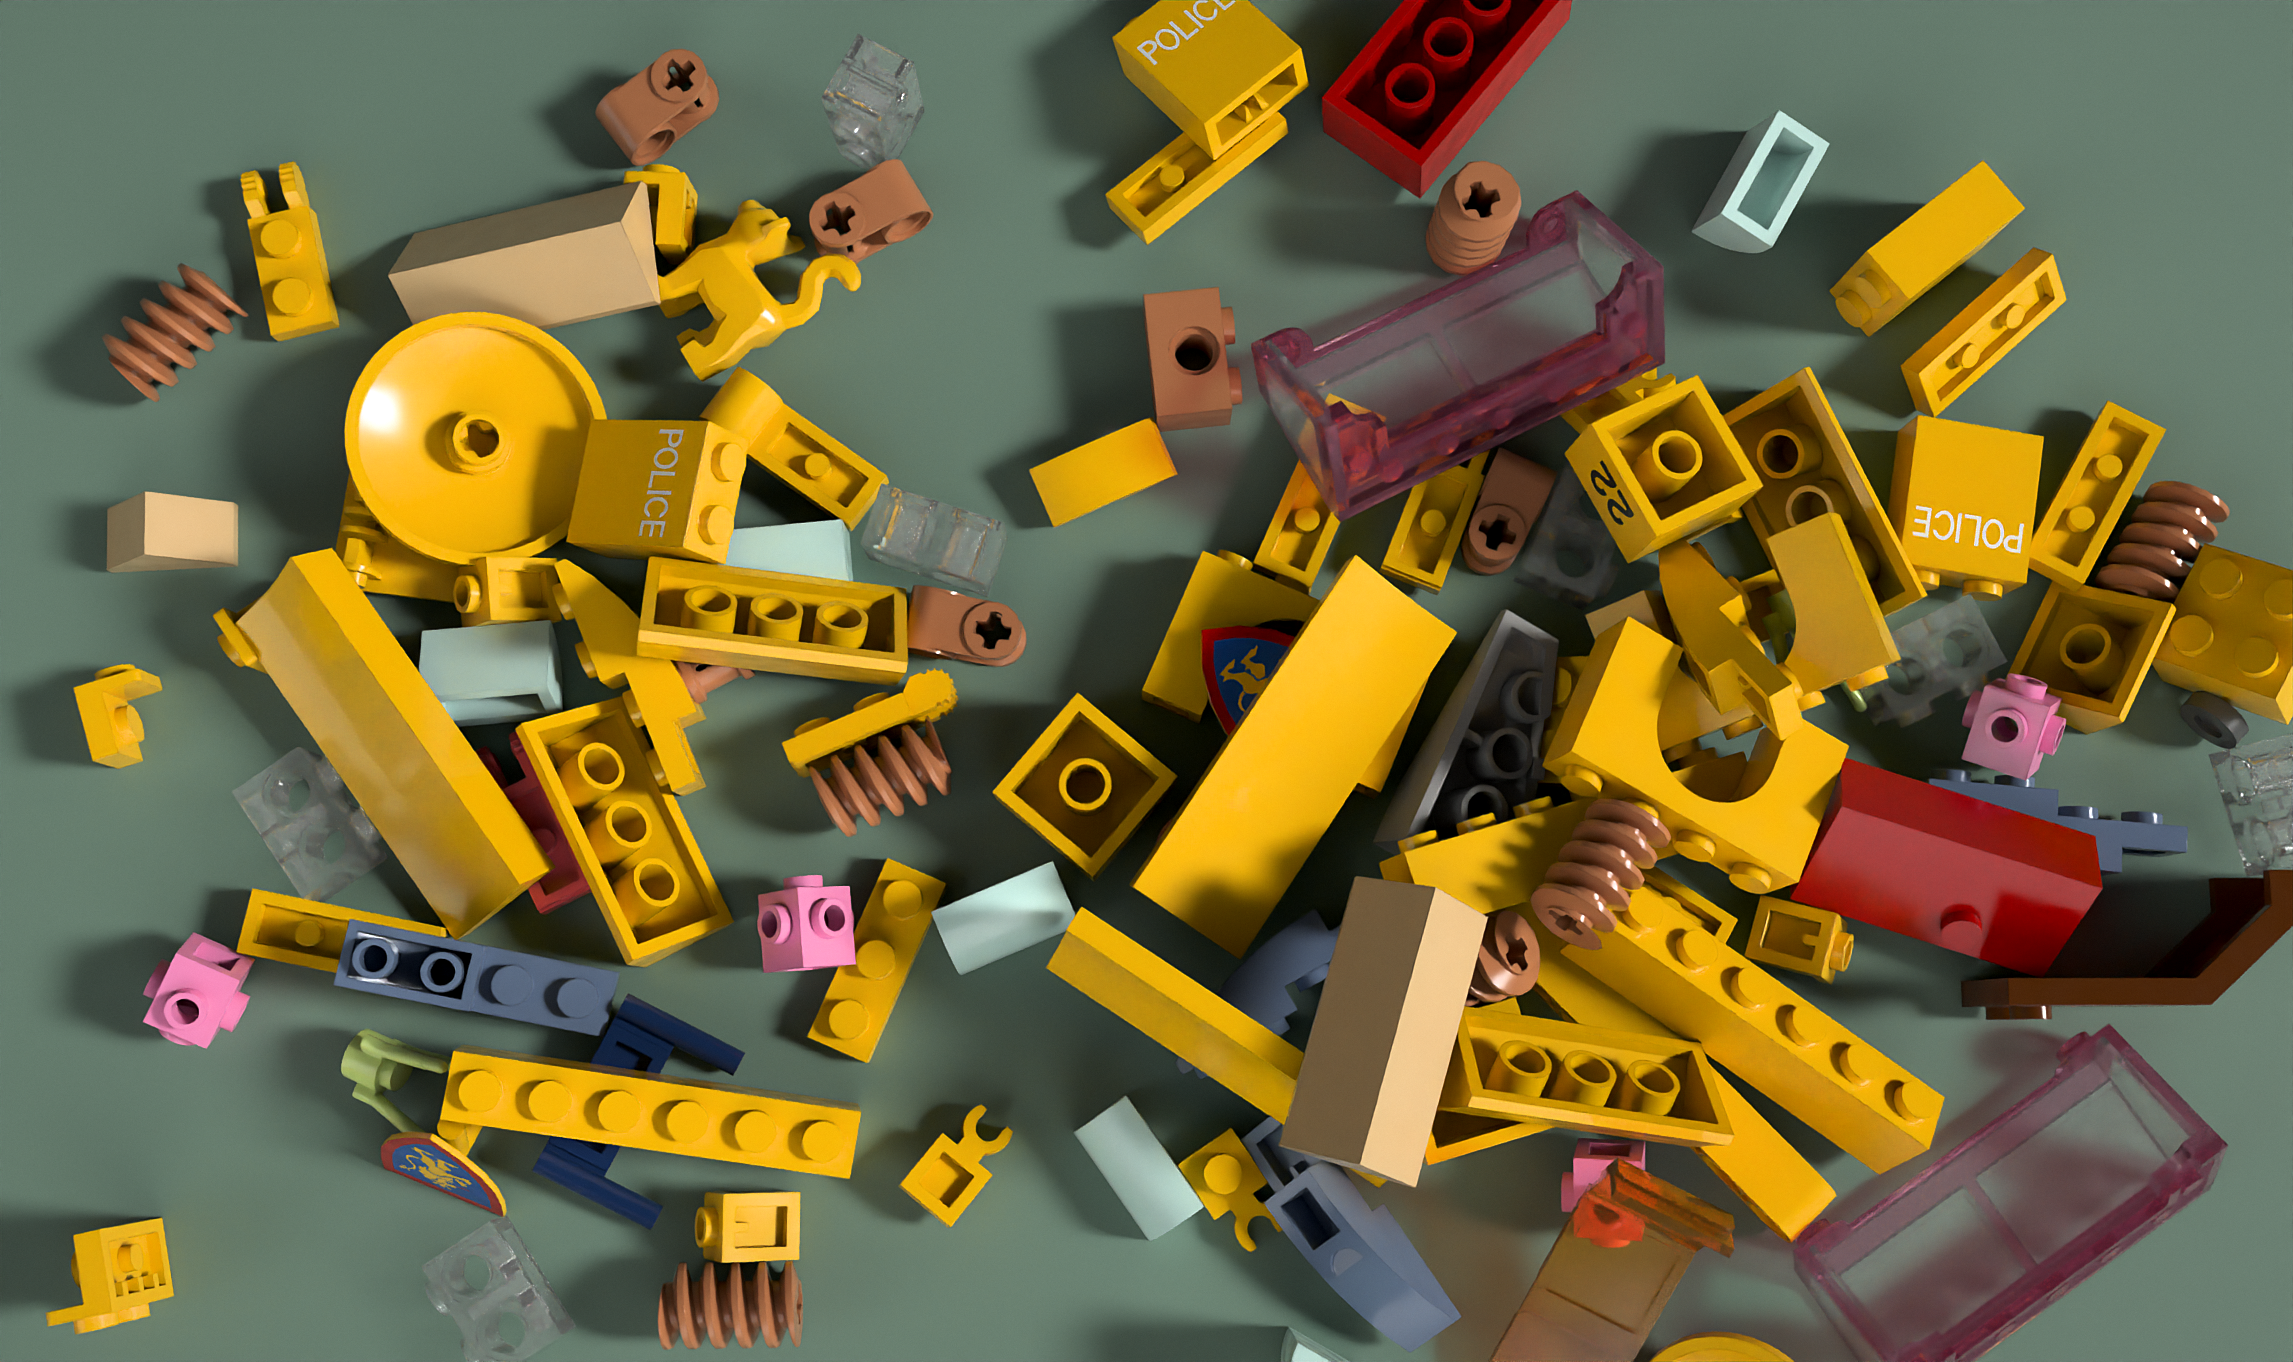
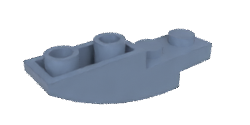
M1939 769L1931 770L1930 779L1922 781L2094 835L2096 837L2101 876L2122 873V854L2164 857L2187 852L2188 826L2163 824V814L2155 812H2122L2121 821L2098 819L2099 809L2094 807H2058L2059 790L2035 788V778L2031 776L2025 781L2010 775L1994 776V784L1971 782V772Z
M1312 910L1281 930L1251 954L1228 977L1215 995L1276 1035H1281L1290 1029L1284 1017L1297 1011L1285 986L1294 982L1298 990L1302 992L1326 979L1329 968L1328 962L1331 961L1341 925L1328 931L1317 910ZM1180 1056L1177 1057L1175 1064L1182 1075L1194 1069L1199 1080L1208 1076Z
M350 919L333 985L605 1037L620 972Z
M1270 1116L1240 1140L1275 1192L1264 1204L1285 1234L1323 1279L1354 1310L1385 1336L1411 1353L1462 1317L1386 1205L1382 1204L1371 1211L1341 1165L1278 1146L1284 1125Z

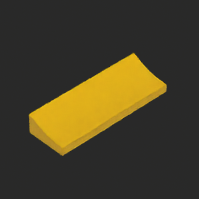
M332 548L290 557L271 587L235 623V626L451 936L458 940L477 929L556 866Z
M1357 555L1347 560L1129 885L1236 958L1241 959L1457 632L1397 589Z
M1081 906L1066 929L1046 969L1284 1125L1304 1053ZM1429 1136V1140H1428V1144H1427L1426 1149L1428 1148V1146L1430 1145L1431 1141L1433 1140V1137H1431V1136ZM1351 1169L1378 1188L1387 1181V1179Z

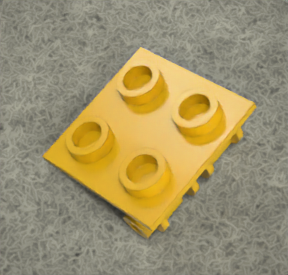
M349 472L335 553L360 589L368 593L454 603V584L458 577L460 566L438 562L425 557L393 538L369 513L357 493Z

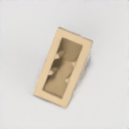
M144 491L107 509V571L111 573L238 567V505L234 502Z

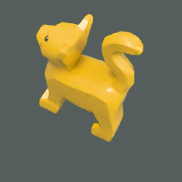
M747 200L739 205L737 217L726 234L698 245L676 269L661 277L657 274L661 301L659 306L664 315L669 319L684 315L687 311L705 303L714 317L709 327L700 332L689 328L676 336L683 347L680 350L694 374L704 382L736 365L751 349L767 347L787 329L802 325L819 310L823 283L826 279L830 277L838 279L851 292L860 288L861 273L855 262L845 255L832 253L814 258L800 275L796 300L784 304L778 302L761 283L753 269L756 265L800 251L805 247V244L801 237L790 235L789 228L791 224L787 217L779 218L772 209H766L755 200Z

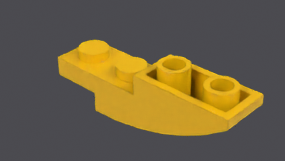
M1681 538L1660 548L1658 554L1660 581L1678 645L1684 648L1682 655L1687 667L1706 698L1720 715L1725 714L1744 702L1780 741L1804 728L1797 699L1803 696L1800 683L1785 663L1779 662L1774 665L1765 656L1759 639L1750 629L1746 612L1752 606L1740 582L1733 576L1725 579L1716 570L1711 556L1699 542H1694L1690 545L1684 538Z
M563 559L554 563L561 581L552 585L554 597L564 618L567 621L573 618L576 619L583 637V641L575 644L580 663L589 679L598 676L600 682L612 690L626 684L630 685L631 689L622 693L624 703L634 725L637 728L644 725L647 727L654 748L646 751V757L658 785L662 787L669 784L671 790L681 796L705 788L706 784L683 728L707 718L701 705H698L690 695L673 660L637 656L640 616L594 576L572 562Z

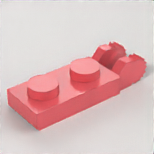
M515 731L509 734L510 747L514 756L519 761L526 778L508 786L496 755L487 746L475 752L556 866L528 888L540 914L546 915L592 891Z

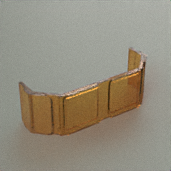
M1617 1157L1601 1171L1598 1180L1593 1184H1588L1583 1195L1578 1199L1540 1267L1534 1283L1520 1308L1511 1319L1488 1362H1633L1696 1252L1706 1246L1728 1258L1731 1257L1735 1250L1732 1231L1735 1228L1733 1215Z

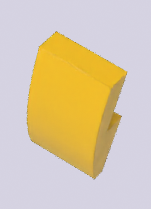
M1153 417L1112 432L1029 469L1053 527L1062 526L1110 503L1125 499L1178 475Z

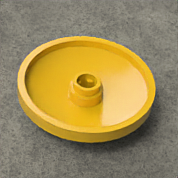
M486 312L450 313L419 322L400 332L376 352L368 362L350 396L344 431L345 453L352 482L360 499L379 525L393 538L409 549L438 562L460 567L476 566V560L486 556L532 558L555 546L568 535L591 419H607L598 390L586 369L565 346L549 334L526 322L500 314Z

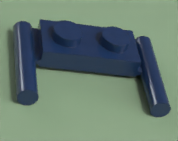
M628 993L590 1063L660 1074L675 1046L733 1076L745 1052ZM550 1136L532 1169V1172L649 1230L654 1226L663 1208L662 1205L604 1177L621 1147L619 1145Z

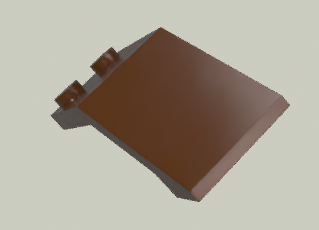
M2263 870V878H2210L2211 912L2143 978H2001L1961 981L1962 1007H1985L1986 1020L2052 1019V1007L2212 1005L2293 926V870Z

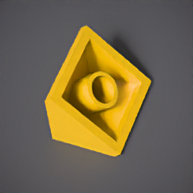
M2052 580L2008 674H2020L2046 683L2048 686L2045 693L2062 698L2056 716L2065 718L2066 725L2086 735L2124 723L2177 609L2172 603L2082 585L2074 592Z

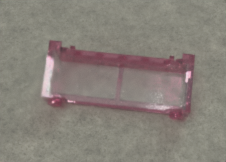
M1576 190L1545 205L1535 213L1527 228L1525 248L1329 341L1313 347V342L1305 331L1300 328L1289 327L1251 343L1259 391L1327 507L1342 522L1665 364L1664 266Z
M2110 1024L2092 1036L2083 1031L2068 1040L2056 1053V1058L2061 1063L2055 1070L2054 1077L1850 1224L1845 1220L1831 1224L1824 1218L1809 1226L1796 1240L1798 1248L1793 1250L1794 1271L1858 1362H1975L2208 1192L2213 1185L2228 1144Z

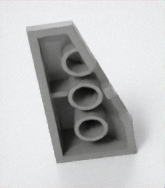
M1507 609L1500 611L1398 784L1372 843L1396 856L1401 854L1397 844L1400 840L1431 830H1436L1439 841L1459 836L1456 824L1489 813H1494L1497 824L1516 819L1513 807L1536 800L1538 781L1544 780L1545 768L1542 767L1545 759L1540 757L1544 720L1551 715L1558 639Z

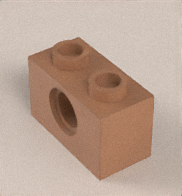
M1219 287L1143 294V318L1154 418L1159 432L1230 425L1232 405L1242 404L1239 367L1228 368L1225 345L1235 344V324L1232 306L1221 307ZM1198 349L1208 356L1210 363L1201 370L1191 371L1183 368L1176 358L1184 350Z

